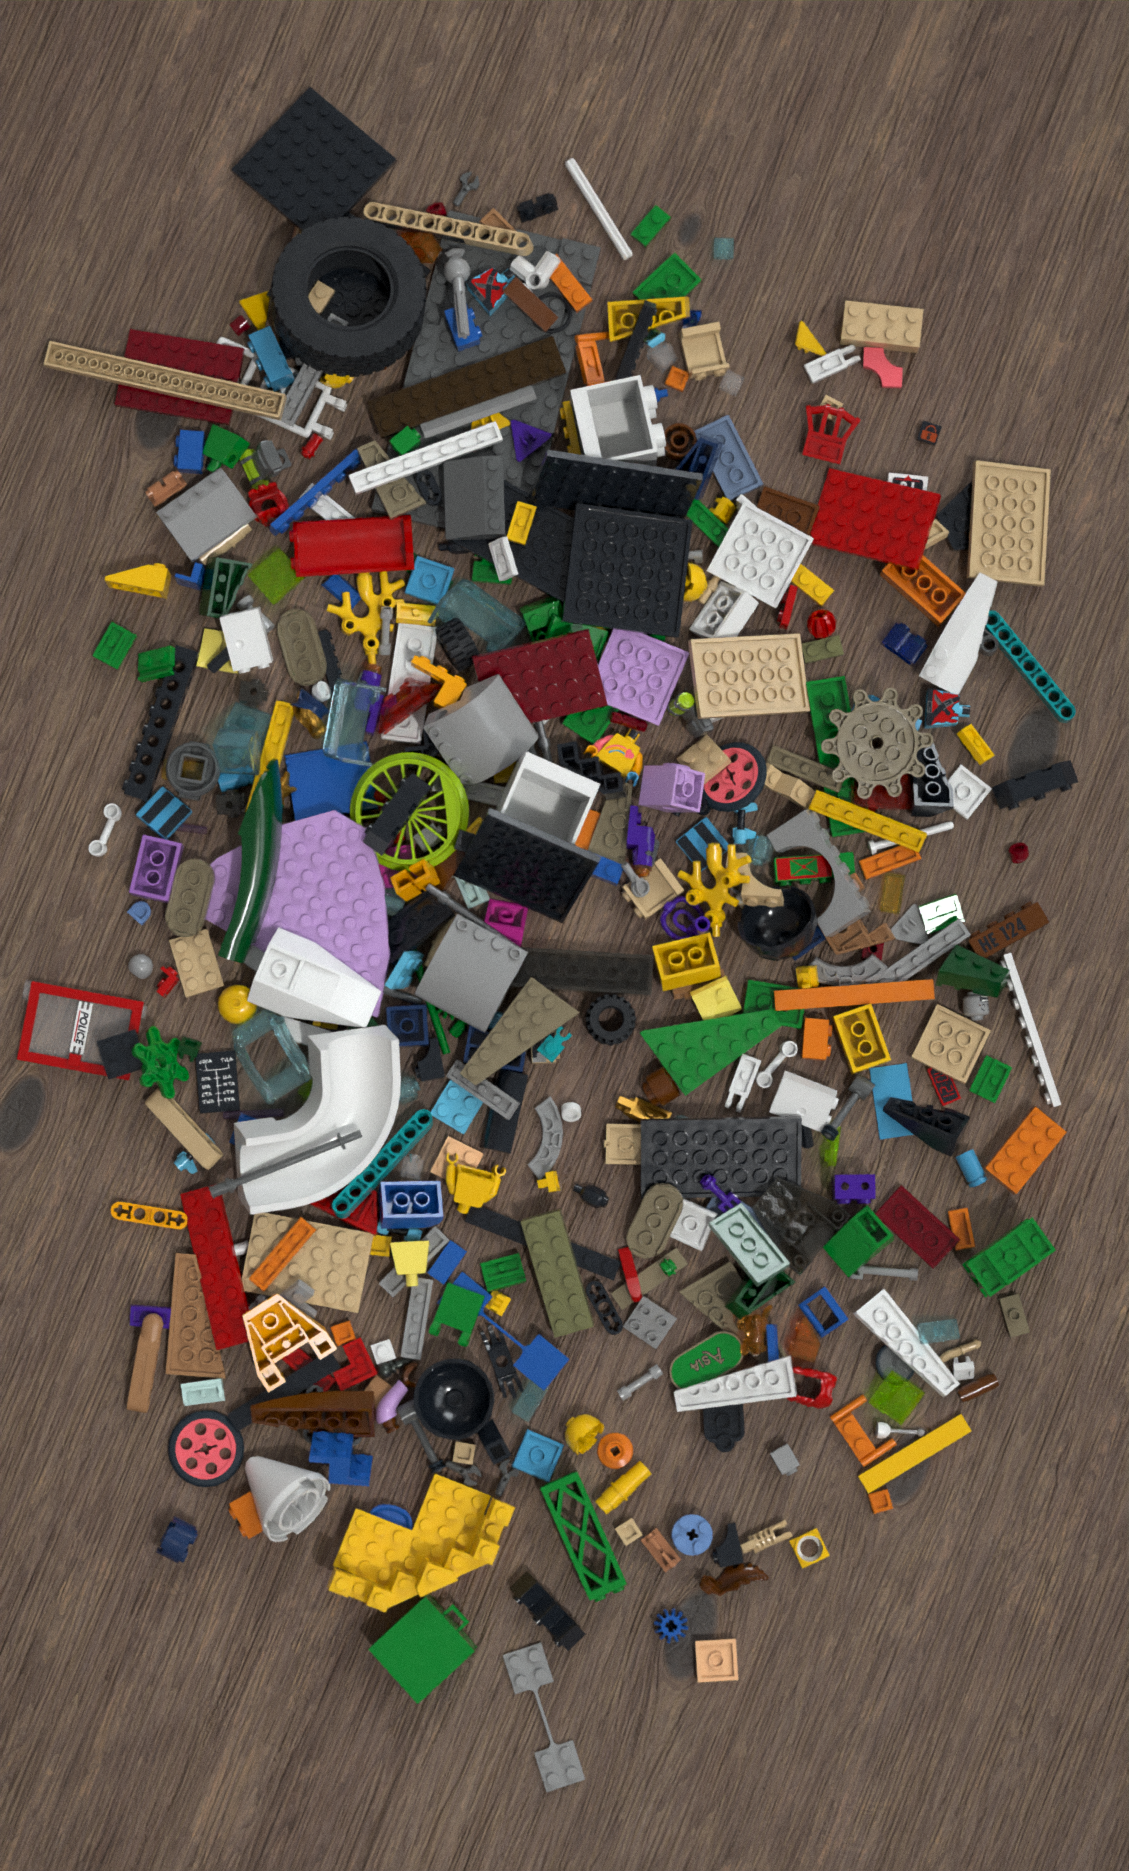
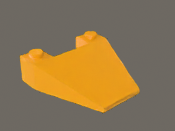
M278 1293L243 1314L257 1375L268 1393L286 1382L283 1373L276 1364L283 1357L309 1342L320 1360L337 1349L335 1342L323 1325Z

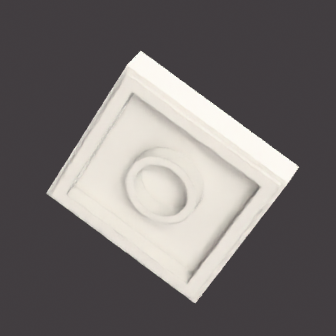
M962 765L957 768L948 780L953 788V810L966 820H968L992 789Z
M683 1198V1209L670 1237L702 1251L711 1232L709 1223L716 1219L718 1214Z

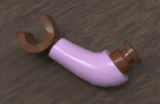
M409 1363L403 1368L401 1372L402 1380H398L377 1405L375 1410L377 1424L381 1423L383 1427L387 1428V1434L400 1428L399 1424H395L397 1421L395 1418L397 1415L396 1408L407 1393V1388L409 1386L416 1387L418 1380L414 1382L409 1381L408 1375L411 1371L416 1370L418 1363Z

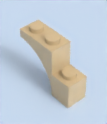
M766 763L767 777L764 788L787 798L804 810H810L809 805L815 791L800 779L784 774L771 764Z
M736 853L737 858L748 855L747 853ZM727 854V860H726V867H725V868L728 867V854ZM750 863L738 869L741 875L750 876V882L742 884L741 897L744 905L752 907L757 905H766L768 907L783 906L784 897L782 890L767 887L756 880L750 872Z

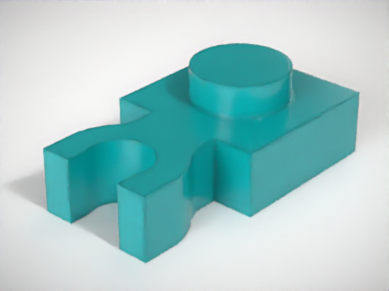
M562 1026L557 1029L554 1038L549 1035L537 1049L551 1063L564 1050L565 1047L562 1043L569 1040L572 1036L568 1033L566 1037H561L560 1031L563 1030Z

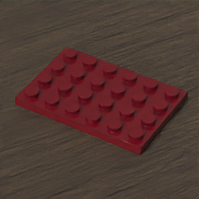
M130 329L124 358L239 384L245 349ZM121 384L118 385L114 404L116 407L229 426L233 413L231 409Z
M589 629L484 653L472 658L478 681L481 682L499 674L530 723L608 705Z

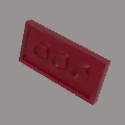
M902 1185L875 1213L893 1233L932 1269L960 1241L951 1230Z

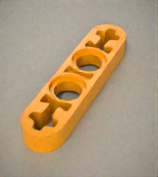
M116 1202L111 1207L112 1216L118 1220L178 1230L184 1229L187 1226V1215L181 1211L126 1202ZM122 1205V1209L129 1210V1206H133L130 1212L131 1219L127 1218L129 1214L124 1213L121 1214V1217H118L115 1208H119ZM138 1208H142L145 1211V1217L142 1220H138L134 1216V1212ZM161 1211L165 1214V1220L162 1223H157L154 1220L156 1212ZM168 1213H172L171 1217L178 1218L179 1215H182V1219H185V1222L177 1226V1222L170 1221V1225H167L169 1220Z

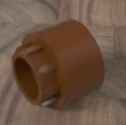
M683 423L673 424L664 432L666 447H664L665 455L672 460L682 461L696 443L695 432L691 427ZM681 438L684 440V444L677 446L674 444V440Z
M663 1066L646 1076V1081L642 1083L646 1096L654 1106L659 1104L664 1106L681 1096L674 1080Z

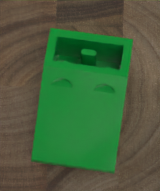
M551 596L519 608L532 642L545 639L552 615L562 617L563 613L560 600L554 599Z
M867 1205L851 1218L823 1246V1249L849 1278L895 1239L894 1235Z

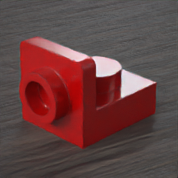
M164 966L160 968L169 976L167 979L163 978L157 985L159 989L156 992L163 998H166L180 981L176 977L178 973L170 966L167 969Z

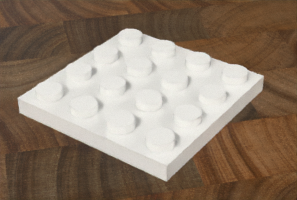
M744 501L707 572L777 608L814 538Z

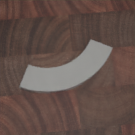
M874 954L870 955L866 960L851 966L832 965L818 957L809 964V966L817 965L820 983L833 986L859 985L869 982L883 973L888 967Z
M551 1097L535 1108L542 1123L543 1138L538 1153L527 1165L539 1180L555 1164L562 1145L563 1128L561 1116Z

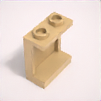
M719 322L684 328L679 332L678 336L689 379L695 378L698 381L707 378L709 375L719 377L725 375V372L728 371L730 366L725 360L719 335L721 330Z
M660 858L654 863L651 870H645L638 875L639 878L648 881L650 885L648 894L644 897H635L631 891V881L622 886L623 892L621 894L627 902L631 901L635 906L633 910L636 915L646 920L663 908L667 901H671L681 895L684 889Z

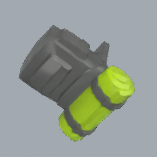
M272 440L261 441L255 451L253 449H246L239 462L247 474L250 487L252 486L254 489H258V485L262 484L267 486L270 478L279 475L281 470L291 466L285 449L276 451ZM279 456L283 457L284 464H282Z
M680 693L669 702L666 711L674 717L682 716L686 722V730L694 738L706 735L714 729L710 718L698 719L696 701H694L690 693Z

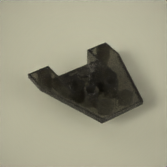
M777 1178L752 1207L769 1238L789 1261V1267L799 1276L813 1261L812 1259L834 1233L851 1216L836 1202L780 1178Z

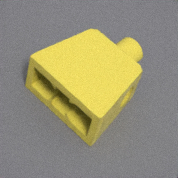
M429 1241L390 1243L397 1275H406V1287L418 1286V1274H426Z

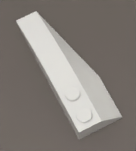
M982 573L978 574L938 639L919 675L920 677L952 694L959 695L977 662L980 644H982L985 625H987L988 613L992 606L997 581Z

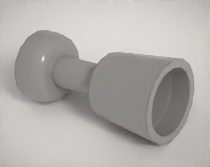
M248 595L240 600L236 606L241 611L254 608L252 606L254 600L251 595ZM262 613L266 633H269L275 625Z

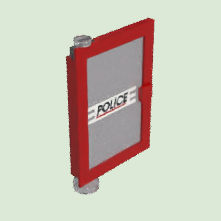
M26 980L22 999L27 1000L28 1004L17 1060L107 1076L96 1041L134 1029L139 1033L141 1018H146L148 1007L144 1006V1002ZM131 1073L116 1078L130 1080Z

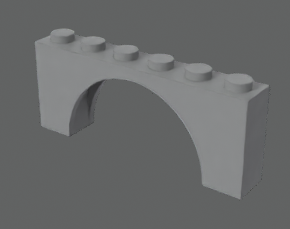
M804 810L767 836L776 852L783 853L791 848L806 846L821 853L829 862L834 873L835 891L829 907L817 919L818 925L825 937H833L871 912L868 908L870 905L868 900L861 896L858 891L860 889L858 883L851 879L848 866L840 860L838 849L836 846H832L829 841V833L826 829H822L819 824L820 818L817 813L812 812V810Z

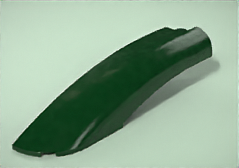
M275 758L266 766L267 770L261 775L238 832V835H241L242 841L240 883L232 919L218 956L239 963L245 962L251 944L256 943L270 903L277 874L282 836V790L278 759Z

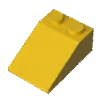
M154 563V565H145L105 576V582L109 588L167 599L171 574L168 568H165V565Z

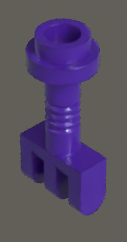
M708 1174L700 1181L704 1190L710 1189L718 1197L720 1202L716 1205L723 1213L728 1211L725 1208L726 1205L731 1209L735 1207L731 1203L732 1200L737 1204L741 1203L732 1191L726 1195L715 1184L716 1178Z

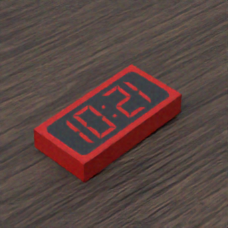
M932 1068L927 1069L942 1107L961 1099L952 1078Z

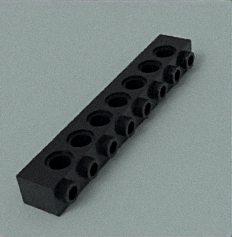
M178 645L175 646V666L184 664L185 669L178 673L175 672L174 666V675L161 678L164 680L162 686H158L155 697L157 700L155 705L150 707L148 716L151 717L149 723H145L142 730L143 740L138 742L135 753H137L136 760H132L129 767V772H131L129 780L125 779L122 787L126 797L144 803L150 800L197 666L199 652ZM172 682L178 683V688L175 691L168 690V686ZM164 701H171L172 706L170 709L164 710L162 709V703ZM159 719L165 720V725L162 728L155 727V723ZM151 738H158L159 743L157 746L151 747L149 746V740ZM150 756L152 757V763L147 766L143 765V758ZM144 775L146 777L145 782L137 784L135 781L137 776Z

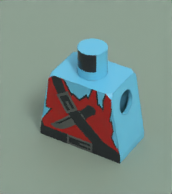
M491 268L468 281L466 288L487 314L491 316L507 299L502 291L515 276L509 268L501 274L495 268Z
M928 688L926 691L924 728L956 726L958 717H970V705H959V695Z

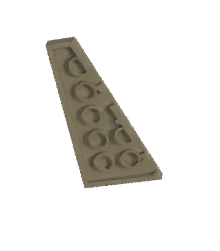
M531 977L462 1069L460 1075L477 1086L580 1012Z
M731 1261L679 1292L723 1331L736 1334L741 1339L744 1349L752 1356L756 1354L754 1351L757 1354L761 1353L758 1356H753L761 1364L768 1362L766 1330L768 1323L759 1308L739 1319L725 1307L742 1282ZM778 1341L780 1359L787 1355Z

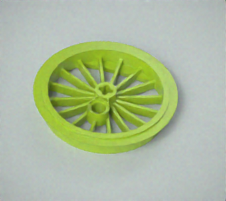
M405 752L390 755L379 760L362 775L352 795L350 819L364 826L363 819L376 818L381 815L383 811L380 810V814L362 816L363 801L379 806L384 805V803L364 798L370 785L390 800L392 799L389 794L373 783L383 772L397 793L398 789L387 772L390 768L401 765L403 779L404 777L406 778L404 765H419L416 775L419 778L422 767H427L436 773L428 783L430 786L440 776L443 790L423 801L414 811L408 822L412 859L404 860L398 858L406 825L401 830L394 857L386 853L381 856L376 852L379 864L393 870L403 871L406 869L411 872L409 867L422 859L436 866L446 860L456 850L454 847L459 830L466 831L469 804L461 781L446 764L429 755ZM444 794L445 806L418 809ZM446 809L447 821L420 814L419 812ZM417 816L447 824V839ZM415 819L444 841V844L435 852L432 851ZM411 821L430 852L429 855L416 859Z

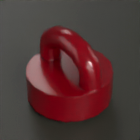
M441 202L433 203L426 209V213L447 216L445 206Z
M1015 843L1008 850L1009 856L1015 864L1024 862L1029 856V849L1025 843Z

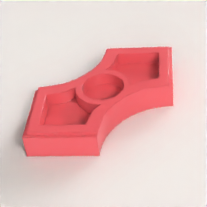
M864 347L863 368L877 374L882 388L901 389L902 368L892 365L887 360L884 348Z

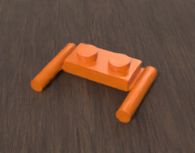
M609 331L575 335V342L577 343V346H575L583 382L587 384L586 386L605 383L595 341L610 339Z
M862 1394L831 1415L830 1418L861 1465L865 1467L897 1444L891 1438L875 1449L851 1413L867 1401Z

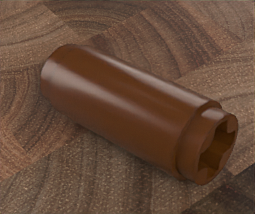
M994 1373L987 1374L960 1387L957 1392L964 1403L996 1389L999 1383Z

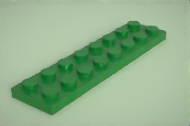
M845 676L806 682L819 764L832 769L837 768L839 765V758L836 754L824 753L821 749V744L825 739H832L838 734L837 726L829 719L830 712L834 709H839L845 713L851 712ZM846 778L839 793L823 787L824 793L868 810L866 799L860 798L857 794L858 782L855 778ZM828 817L832 838L866 833V831Z

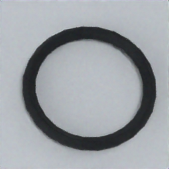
M547 293L538 298L540 300L548 297L558 298L565 303L568 309V318L561 327L552 330L548 329L544 332L555 334L561 332L569 325L572 318V308L563 296L556 293Z

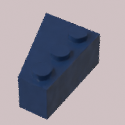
M707 436L700 437L682 462L675 468V470L702 474L703 480L694 498L696 500L702 499L723 445L722 442Z
M471 1025L469 1026L463 1060L464 1064L468 1063L489 1035V1032L486 1031L484 1033ZM526 1052L517 1056L500 1068V1070L523 1073Z

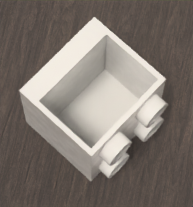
M641 375L570 390V405L572 406L581 455L656 466L657 457L665 455L664 447H666V440L662 423L651 424V419L656 418L655 409L658 408L653 385L643 387Z
M526 752L516 761L496 810L525 824L537 827L539 830L550 835H555L566 842L575 844L600 784Z

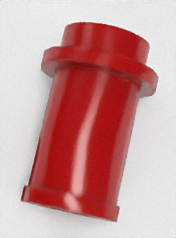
M313 433L307 444L301 447L302 451L300 454L308 460L311 457L314 458V453L323 442V439Z

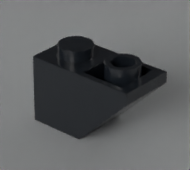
M493 1419L477 1432L493 1465L512 1456Z

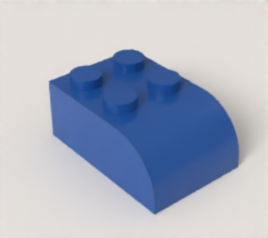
M440 1181L380 1182L378 1199L381 1229L426 1228L437 1225L443 1220Z

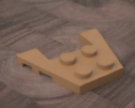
M851 874V879H854L860 887L858 891L860 892L865 889L857 874ZM861 919L833 937H825L836 955L896 939L887 923L882 924L869 933Z

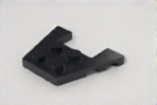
M972 481L935 516L937 521L949 531L946 539L952 551L969 549Z

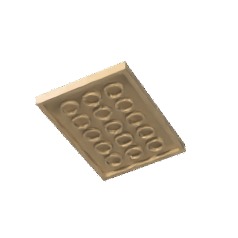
M974 461L967 578L976 579L978 574L982 573L997 582L1044 586L1051 469Z
M800 634L691 639L688 641L698 719L806 713L810 711Z
M265 1212L254 1215L242 1275L244 1291L273 1296L276 1293L281 1294L300 1279L315 1290L314 1295L305 1303L359 1313L373 1241L372 1234L307 1221L316 1231L265 1292H263L249 1280V1277L299 1219Z

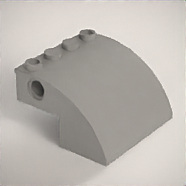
M499 674L465 688L460 701L428 714L423 725L424 730L450 769L457 775L464 789L484 781L507 768L526 753L539 737Z
M457 914L414 995L485 1033L528 952Z

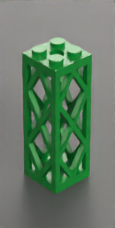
M576 1470L541 1486L542 1494L589 1600L594 1599L596 1603L605 1599V1594L613 1591V1594L623 1591L625 1589L624 1585H627V1582L578 1471ZM576 1481L583 1498L566 1485ZM559 1489L556 1510L549 1493ZM564 1492L585 1506L582 1530L561 1516ZM589 1512L604 1546L586 1534ZM563 1525L581 1537L578 1559ZM585 1540L606 1554L603 1579L582 1565ZM611 1560L617 1575L608 1579ZM584 1573L599 1584L590 1588Z

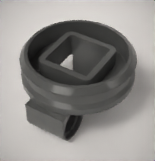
M189 741L171 752L166 763V775L172 787L179 792V798L200 801L201 796L211 791L217 784L220 777V763L215 753L210 749L209 744ZM185 758L205 763L201 781L181 778Z

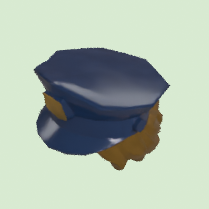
M301 689L297 694V702L290 704V706L293 707L296 719L307 728L311 737L319 739L327 731V726L323 724L321 719L324 715L330 714L329 709L307 691Z

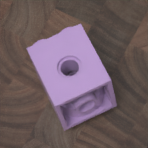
M664 763L663 766H644L638 805L664 812L700 813L705 773L691 770L689 766L675 763Z

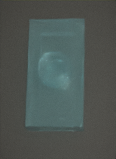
M957 1319L917 1324L921 1345L960 1339Z
M530 1380L511 1412L529 1422L549 1387L544 1391Z

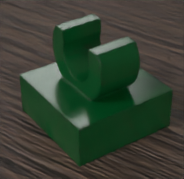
M183 1036L177 1052H180L179 1058L182 1059L184 1054L191 1057L190 1062H193L201 1050L202 1042Z

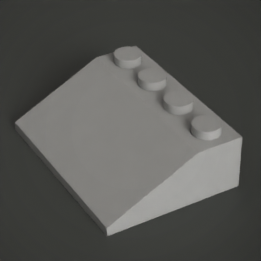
M221 467L156 512L164 526L192 562L257 517Z

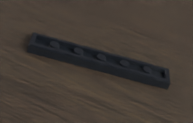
M330 1353L321 1360L316 1358L286 1377V1382L269 1393L265 1390L227 1415L238 1432L252 1423L251 1405L297 1395L341 1366L333 1353Z

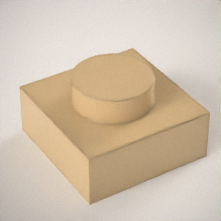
M825 395L820 406L826 405V403L831 404V407L838 409L843 406L841 402L828 395ZM828 414L827 419L834 422L837 416Z
M456 1441L453 1462L473 1465L476 1445Z
M632 1518L615 1528L625 1546L642 1536L641 1531Z

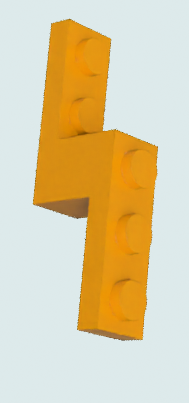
M415 655L411 661V666L444 684L434 700V706L442 709L458 702L462 697L464 689L467 688V684L464 683L465 680L458 675L451 676L447 673L448 670L440 665L436 667L430 664L431 661L422 655L420 657Z

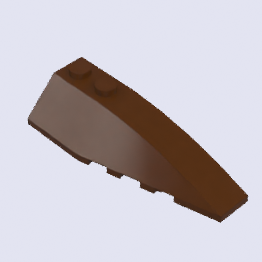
M374 1391L314 1392L287 1396L251 1405L252 1423L274 1427L285 1425L289 1429L296 1431L298 1428L307 1429L309 1433L325 1431L354 1434V1437H375Z

